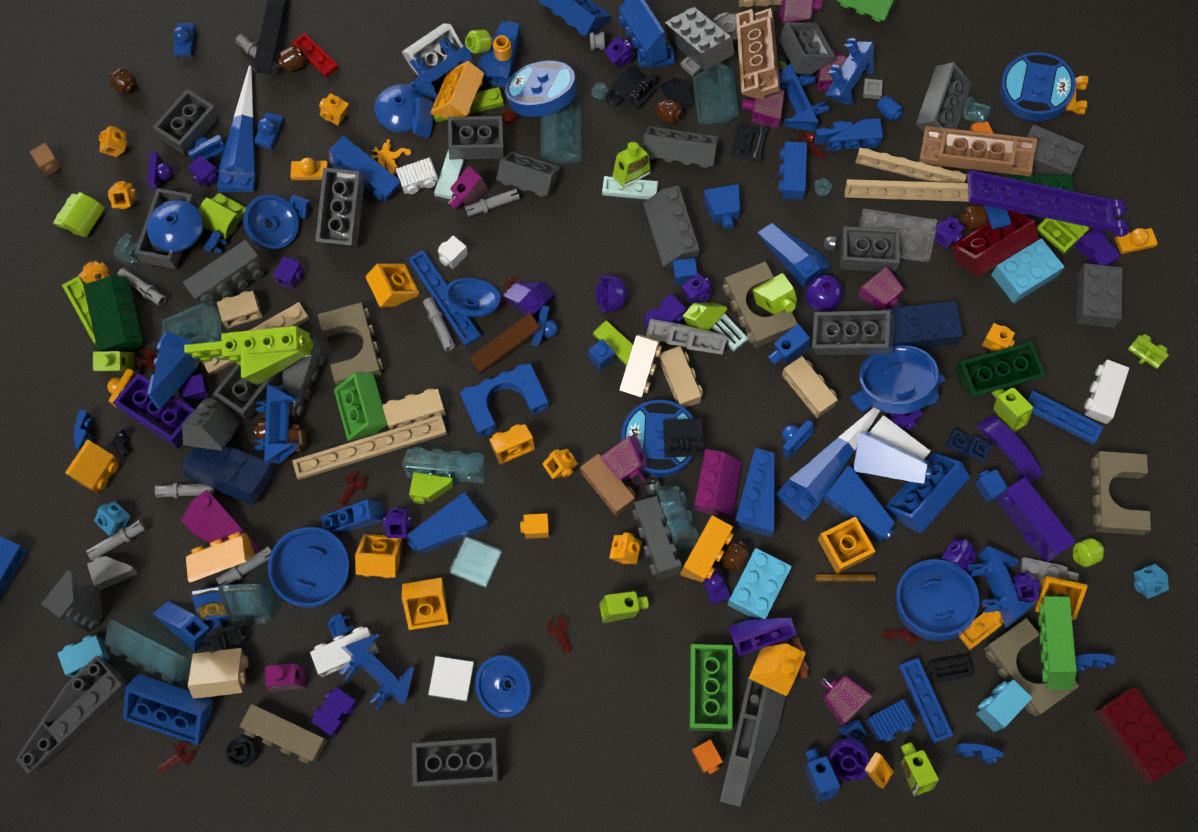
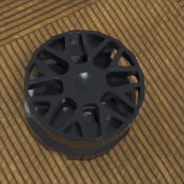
M236 737L226 747V758L232 765L241 768L248 767L257 759V745L248 738Z

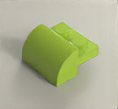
M79 192L78 195L71 194L62 210L57 214L53 224L59 228L70 230L75 235L87 237L105 207L83 193Z
M218 193L212 199L206 198L198 211L202 216L204 228L211 232L216 230L221 233L220 237L227 239L237 230V224L243 220L246 207Z
M1046 218L1037 227V232L1063 254H1066L1090 228Z

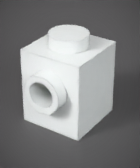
M454 236L447 242H443L438 250L440 262L446 267L450 266L452 269L468 255L467 247Z

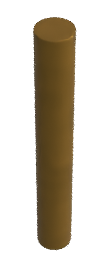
M815 574V582H875L876 580L875 574Z

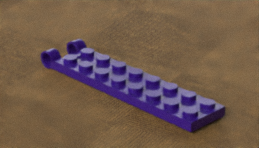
M972 170L967 175L968 200L970 203L1112 231L1117 237H1123L1129 233L1127 221L1114 220V216L1118 217L1126 213V206L1123 200H1112Z

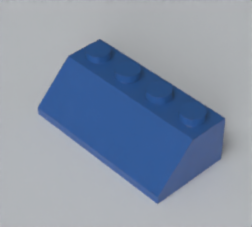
M539 0L541 5L549 7L554 15L565 19L566 24L574 26L578 29L577 32L583 36L590 35L592 32L596 34L612 17L591 0Z
M625 0L619 8L620 16L618 21L620 26L625 28L626 36L631 38L633 47L638 49L641 60L644 59L647 65H651L667 59L665 31L645 0Z
M933 452L927 459L930 462L929 467L932 468L931 478L927 479L924 484L907 481L886 504L885 509L907 528L922 533L970 479L969 474L960 461Z
M137 674L125 688L123 720L199 745L211 717L213 699L208 697L193 699L190 691Z

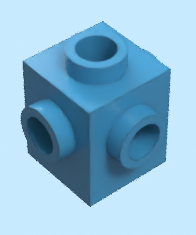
M114 501L100 506L94 521L111 536L119 532V529L122 527L126 528L131 516Z
M1156 564L1134 572V587L1137 592L1142 593L1147 599L1169 590L1168 575Z

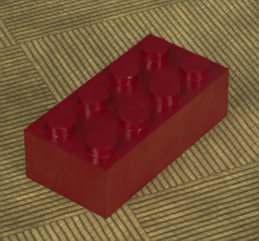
M1007 210L1011 225L992 229L988 222L954 243L952 249L955 262L977 276H981L1038 240L1036 222L1019 212Z
M1135 687L1124 691L1094 711L1145 784L1155 782L1188 760Z

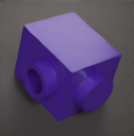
M201 155L187 167L193 176V180L199 185L203 184L209 188L218 180L219 172L216 167Z
M283 257L273 276L278 284L294 289L298 281L302 279L304 270L298 260Z
M202 374L190 375L178 388L179 396L184 398L187 403L210 398L207 380Z

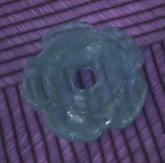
M596 83L592 87L591 95L598 100H602L605 98L608 89L604 83Z
M825 178L817 180L814 184L815 191L820 196L827 195L832 189V183L828 182V179Z

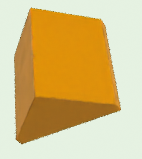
M1048 576L1040 580V600H1036L1035 612H1039V604H1043L1044 596L1070 597L1071 616L1073 620H1076L1088 587L1087 584Z

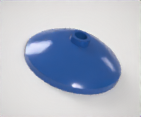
M397 84L388 87L380 93L375 102L374 110L378 122L384 128L394 132L412 130V118L416 115L415 99L419 96L425 98L424 94L407 84Z
M259 196L249 203L244 212L243 224L247 235L255 244L263 248H283L291 243L297 235L299 228L297 213L288 201L279 196ZM266 222L270 223V228L266 227Z
M180 200L169 201L160 205L152 212L147 222V234L157 248L167 252H179L191 247L199 239L203 230V219L198 209L194 205Z
M461 278L447 285L444 299L451 309L461 315L481 317L494 312L499 307L500 293L492 284L484 280Z
M506 655L494 656L486 660L477 672L475 680L476 693L480 703L488 712L498 717H512L526 708L531 698L532 684L526 668L518 660Z

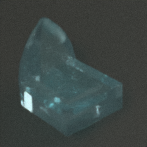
M973 97L967 98L963 108L965 119L981 123L986 121L991 112V106L975 103Z
M125 233L119 239L114 249L115 258L124 262H137L136 259L130 256L138 244L132 235Z

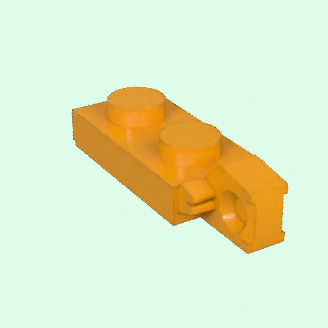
M984 612L974 620L965 633L958 636L969 650L1004 623L1000 612Z

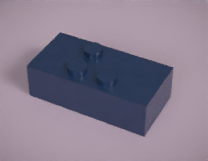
M956 301L881 309V311L891 310L895 318L893 345H909L919 349L958 345L963 337Z
M228 445L222 451L193 447L182 463L185 477L254 506L273 478L271 463L264 462V460Z

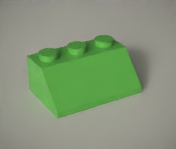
M897 0L837 1L840 2L842 7L848 9L850 7L855 8L857 13L861 15L869 14L873 20L881 22L888 18Z
M355 372L334 389L348 441L375 434L388 425L373 373Z

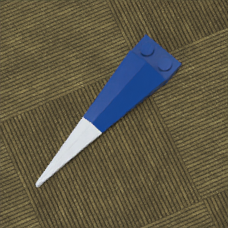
M251 66L248 67L219 166L218 192L255 191L257 177Z
M872 408L794 474L776 493L775 497L802 520L806 521L817 509L855 451L859 432L868 431L880 410Z

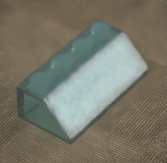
M575 96L561 110L541 116L542 158L553 163L582 161L581 98Z
M414 447L413 449H407L402 461V467L407 477H413L415 472L449 477L453 481L484 483L486 458L478 452L463 454L461 451H452L449 453L441 449L426 451L424 448Z
M112 619L108 623L105 645L111 648L109 652L119 657L121 654L128 656L126 661L136 666L138 663L145 665L144 670L155 674L156 671L163 674L161 679L171 684L173 680L181 682L191 665V660Z

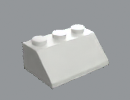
M443 23L402 51L408 64L417 75L419 74L410 61L412 59L416 61L415 58L419 55L427 69H431L445 60L447 55L438 42L446 36L455 49L459 50L463 47L451 24Z

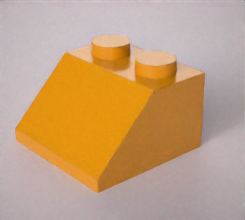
M376 264L365 276L380 307H395L420 294L405 264Z
M525 424L515 425L504 433L498 432L489 439L500 465L535 450L533 437Z
M87 440L65 473L82 486L99 494L106 487L111 474L117 470L120 461L109 452Z
M364 534L355 554L356 575L395 578L400 565L403 538L387 539V535Z
M442 578L402 584V601L409 630L449 624Z
M789 644L761 648L749 679L787 696L806 652Z

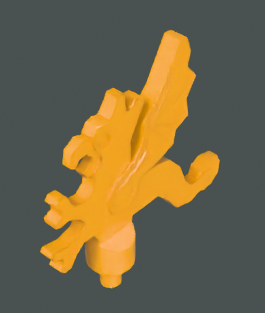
M387 139L381 151H378L377 147H375V150H372V152L378 153L375 156L372 155V159H378L376 162L384 168L387 162V169L394 175L397 173V165L393 159L400 157L403 152H405V155H410L411 150L400 148L396 152H391V140Z

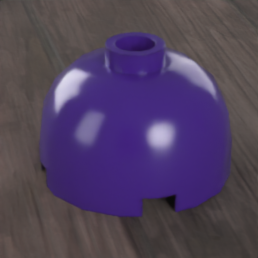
M600 276L598 280H601V283L596 286L597 305L601 304L602 308L599 310L603 313L616 312L624 306L626 299L629 297V290L624 282L616 276Z
M829 275L814 277L807 285L805 291V301L808 306L818 310V312H831L835 310L843 297L840 282Z
M844 738L832 745L828 754V760L838 779L848 782L850 779L858 781L867 775L865 768L870 762V754L867 747L861 741L854 738Z

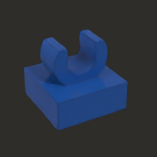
M292 195L289 203L295 209L298 217L306 219L309 216L311 200H306L302 196Z
M214 230L202 249L208 253L213 249L215 253L220 254L222 250L217 247V244L220 243L224 246L227 242L224 239H219L221 233Z
M341 613L333 615L327 622L333 638L345 635L354 628L353 625H345V622L350 619L349 616L342 617Z

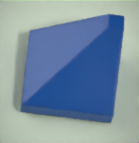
M857 719L837 729L843 738H854L861 742L869 736Z

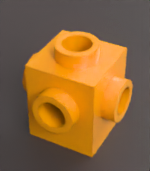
M330 93L319 104L321 108L320 116L339 126L347 115L349 103Z
M109 126L99 135V152L118 157L125 151L127 146V132L117 127Z
M119 181L114 183L108 190V197L112 208L127 209L133 205L137 199V191L133 189L132 183Z
M97 261L87 263L83 267L84 271L78 275L85 283H89L110 276L108 274L110 270L103 262L99 264Z
M993 323L982 346L990 349L991 352L1013 347L1015 340L1012 338L1015 332L1006 326Z
M568 449L554 450L542 463L552 479L570 476L574 472L573 469L578 465L573 454Z
M630 533L614 535L609 558L621 564H637L642 541L634 538V535Z

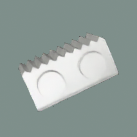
M429 157L396 169L404 194H414L419 189L425 187L432 188L438 183L437 174Z

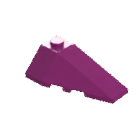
M207 489L190 503L181 519L195 536L208 543L217 539L222 541L228 540V536L236 532H240V535L246 533ZM249 537L255 554L260 552V548Z

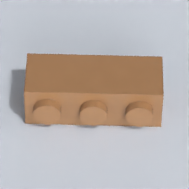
M597 454L580 467L581 474L617 517L634 504L635 493L629 486L626 487L622 483L623 480L617 478L601 459V455Z

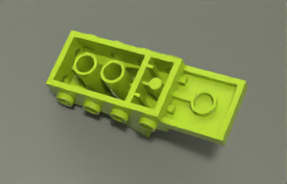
M297 326L221 333V341L184 345L185 353L191 355L192 358H199L202 362H211L213 358L236 362L237 365L241 366V378L255 384L263 383L302 357L311 356V350L313 349L310 333Z

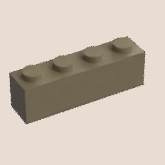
M253 704L250 705L239 726L245 729L243 734L254 739L256 735L263 738L262 743L271 747L276 744L281 747L279 751L289 756L293 752L299 755L298 760L308 765L311 761L317 763L328 741Z

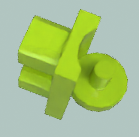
M1146 334L1139 335L1128 350L1141 358L1138 362L1141 365L1146 361L1157 369L1169 356L1166 353L1167 348L1163 345L1155 346L1151 343V337Z

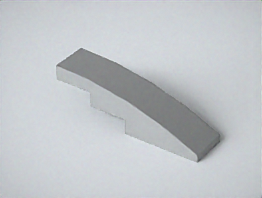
M650 319L646 337L665 341L667 344L722 355L727 340L726 335Z

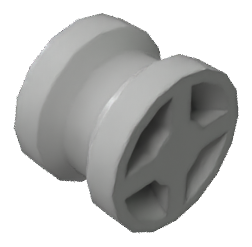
M604 32L599 34L590 33L591 50L596 48L605 50Z

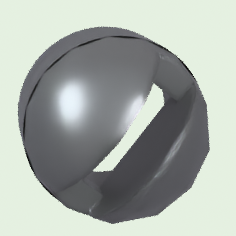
M826 237L824 247L827 250L836 251L838 237Z
M654 479L644 484L650 495H655V491L656 493L661 491L659 479Z

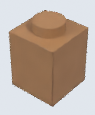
M46 143L30 151L35 162L46 176L62 167Z

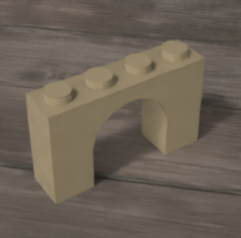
M766 261L725 277L724 285L722 286L725 295H729L731 299L730 304L733 311H737L739 315L738 320L741 327H745L747 331L746 336L749 343H753L755 348L781 338L797 325L792 312L785 310L773 316L761 317L751 312L746 304V298L753 293L754 288L773 278Z
M362 302L318 314L321 330L325 338L347 332L356 333L363 338V347L357 356L330 365L334 382L337 386L355 372L373 373L374 378L382 376L381 369H384L381 358L377 359L376 355L379 352L376 341L373 342L372 336L375 335L372 324L369 325L367 321L370 319L368 308L364 309Z
M1099 451L1091 460V468L1094 469L1092 487L1095 490V495L1092 499V504L1095 507L1093 524L1096 526V532L1145 535L1151 531L1150 511L1128 510L1118 506L1110 496L1109 484L1113 478L1117 477L1139 479L1144 477L1148 473L1147 454Z
M1026 618L983 649L986 651L987 659L992 663L994 662L998 667V673L1003 679H1007L1008 682L1014 680L1032 697L1025 705V709L1030 714L1038 716L1078 688L1079 685L1075 681L1073 690H1047L1046 682L1034 684L1021 676L1016 665L1017 654L1023 646L1039 636V633Z

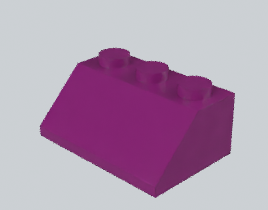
M705 449L694 511L729 518L733 517L742 465L741 461L724 452Z

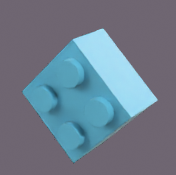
M1014 680L1008 683L1004 681L992 690L993 696L985 698L977 706L980 710L976 715L995 732L1005 728L1032 697Z

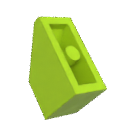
M715 302L694 303L683 315V318L688 326L709 331L728 309Z
M414 472L409 496L413 502L418 504L431 503L454 487L453 479Z

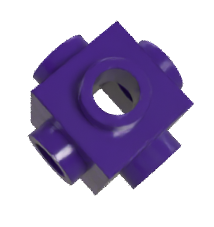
M621 37L614 39L610 46L604 50L612 63L618 68L629 63L635 55L632 50L633 45L628 39L624 41Z
M950 216L946 221L942 220L937 225V231L933 239L947 250L953 243L963 238L962 232L965 227L959 220Z
M700 274L691 277L681 286L684 296L692 305L694 303L706 302L713 295L711 291L712 284Z
M919 409L905 414L891 413L889 417L890 421L902 430L905 428L910 430L917 425L916 421L920 419L923 413Z
M393 508L388 510L386 517H383V529H386L387 539L407 538L408 530L412 528V517L408 516V509Z
M953 539L942 559L956 564L967 572L969 564L975 561L978 553L969 541Z
M1021 572L1017 576H1012V583L1019 601L1032 602L1040 600V582L1038 579H1035L1032 573Z

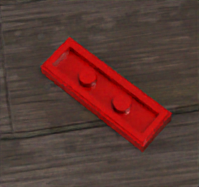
M303 33L292 42L293 46L302 49L306 59L325 78L339 69V65L306 33Z

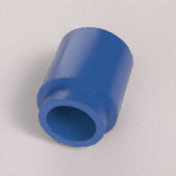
M886 95L876 105L879 108L878 111L891 122L894 120L898 121L903 115V107L893 98Z

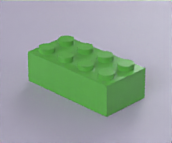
M1044 596L1043 604H1039L1038 626L1041 629V632H1039V643L1042 644L1040 653L1041 663H1043L1042 682H1046L1047 690H1073L1076 677V661L1070 597Z
M691 644L689 730L725 732L732 730V645Z

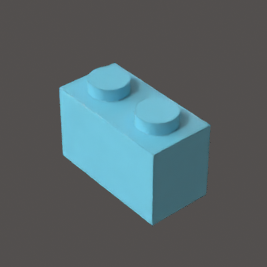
M89 635L76 645H67L63 648V651L57 653L65 675L71 678L83 669L96 655L106 662L110 661L103 639L96 635Z

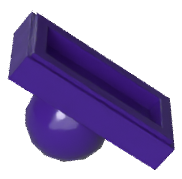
M151 152L147 184L153 192H156L157 188H160L161 180L166 181L172 177L173 170L167 163H162V159L157 152Z
M714 561L712 565L715 570L710 579L705 578L703 581L711 605L730 599L729 591L717 561Z

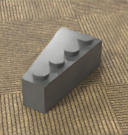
M310 338L313 343L311 356L302 357L285 368L282 374L284 383L279 384V387L287 389L300 398V401L289 403L288 406L289 419L297 421L298 416L302 415L304 410L303 404L310 397L312 383L316 382L320 365L324 364L326 358L318 340Z
M657 496L634 502L632 515L634 520H638L640 525L637 530L640 539L644 538L646 546H643L646 558L650 557L652 562L649 565L652 576L656 575L657 581L679 575L682 565L680 559L676 560L675 545L673 543L670 544V531L667 525H664L665 518Z

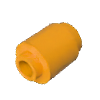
M497 36L493 42L495 58L499 61H507L512 56L511 42L506 36Z

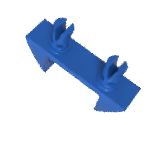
M447 36L438 42L447 55L445 60L431 69H427L419 55L415 58L416 61L414 59L410 61L419 75L409 86L436 100L438 94L431 84L432 81L437 80L458 64L461 65L467 61L472 63L471 52L467 49L466 45L459 50L455 49Z
M850 38L847 40L848 44H845L850 55L840 69L838 65H833L830 67L832 71L828 70L834 81L825 93V96L843 104L854 105L855 102L852 99L851 89L855 86L862 73L873 74L874 47L873 42H856L855 38Z
M789 64L779 74L780 90H786L796 115L789 119L786 118L784 126L815 132L818 125L816 115L829 112V106H826V101L813 106L809 103L802 86L815 83V76L812 77V74H805L798 77L792 65Z
M269 384L267 385L266 400L256 402V404H262L261 407L255 408L256 411L259 413L266 412L265 438L256 439L254 442H260L261 444L254 446L257 451L265 450L264 462L280 464L299 447V444L287 443L289 425L288 406L289 403L300 401V398L283 387Z
M986 546L978 555L980 564H969L968 571H973L970 575L971 577L986 576L994 599L982 601V607H987L984 612L999 611L1007 628L1036 603L1035 601H1019L1017 598L1018 596L1007 567L1014 568L1019 562L1018 559Z
M379 634L342 646L341 648L350 656L351 660L339 671L340 675L349 671L344 678L346 681H349L360 668H363L380 685L381 688L368 701L371 704L379 699L374 706L377 710L389 696L393 697L399 704L406 702L414 668L411 666L403 675L396 679L372 653L367 651L380 636Z

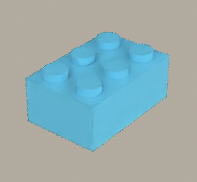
M1041 238L997 265L991 275L1011 301L1016 303L1058 277L1064 269V265Z
M755 548L727 605L755 620L766 619L792 566Z

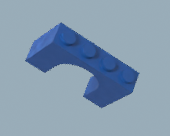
M530 363L518 365L510 372L504 371L498 377L485 379L479 385L466 387L460 392L462 401L479 438L497 431L488 410V403L490 398L500 390L511 389L520 393L532 416L549 409L548 400Z

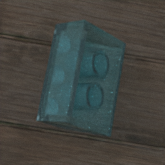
M720 62L693 77L699 124L725 123L739 115L733 68Z
M679 486L657 487L656 496L665 518L664 525H667L670 531V544L673 543L675 545L676 552L694 547L699 536L696 528H692L690 521H693L690 510H686L684 503H687L684 492H680Z

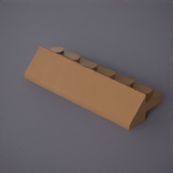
M771 8L757 13L750 9L736 14L741 92L743 95L766 101V95L780 91L774 14Z
M926 126L919 162L1031 177L1037 139Z

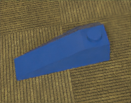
M773 223L758 232L759 237L803 288L814 277L823 275L832 268V265L820 252Z
M168 331L164 332L157 344L159 354L158 358L154 359V365L156 366L155 374L151 375L147 393L157 409H160L200 363L199 358H192L191 355L184 351V345L194 344V342Z

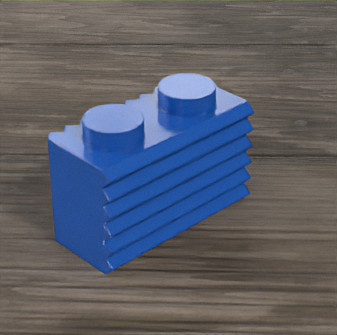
M905 699L867 718L866 722L878 742L884 740L887 743L896 738L894 733L900 730L902 733L913 729L912 724L917 722Z

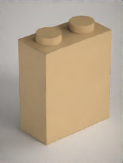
M242 648L220 650L214 653L203 652L193 654L188 688L193 699L243 692V684L247 682L245 668H248L249 662L248 657L244 656Z

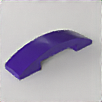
M991 415L977 425L989 441L992 439L1017 468L1015 472L1021 479L1025 477L1031 484L1043 475L1041 468L1030 451L1001 420Z

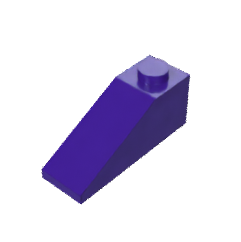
M791 618L746 620L728 627L739 657L797 636Z

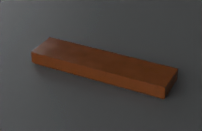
M529 313L473 354L470 359L477 370L483 373L540 331L541 327L532 314Z

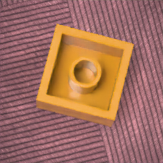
M856 517L821 533L818 538L837 574L872 557L876 552Z

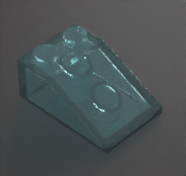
M204 302L162 320V333L164 334V332L168 331L190 340L194 344L221 341L222 331L219 308Z
M218 585L227 616L232 621L243 620L244 623L254 621V623L263 624L267 623V620H273L274 596L262 585Z

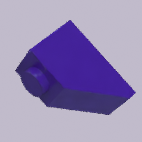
M542 282L515 283L503 298L524 316L531 313L535 317L541 307L545 306L554 297L555 293Z

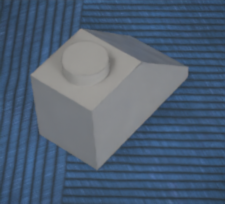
M107 556L97 557L93 559V562L87 564L93 584L99 589H104L139 574L132 566Z

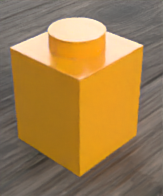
M547 513L524 515V521H520L521 533L525 534L526 539L549 537Z

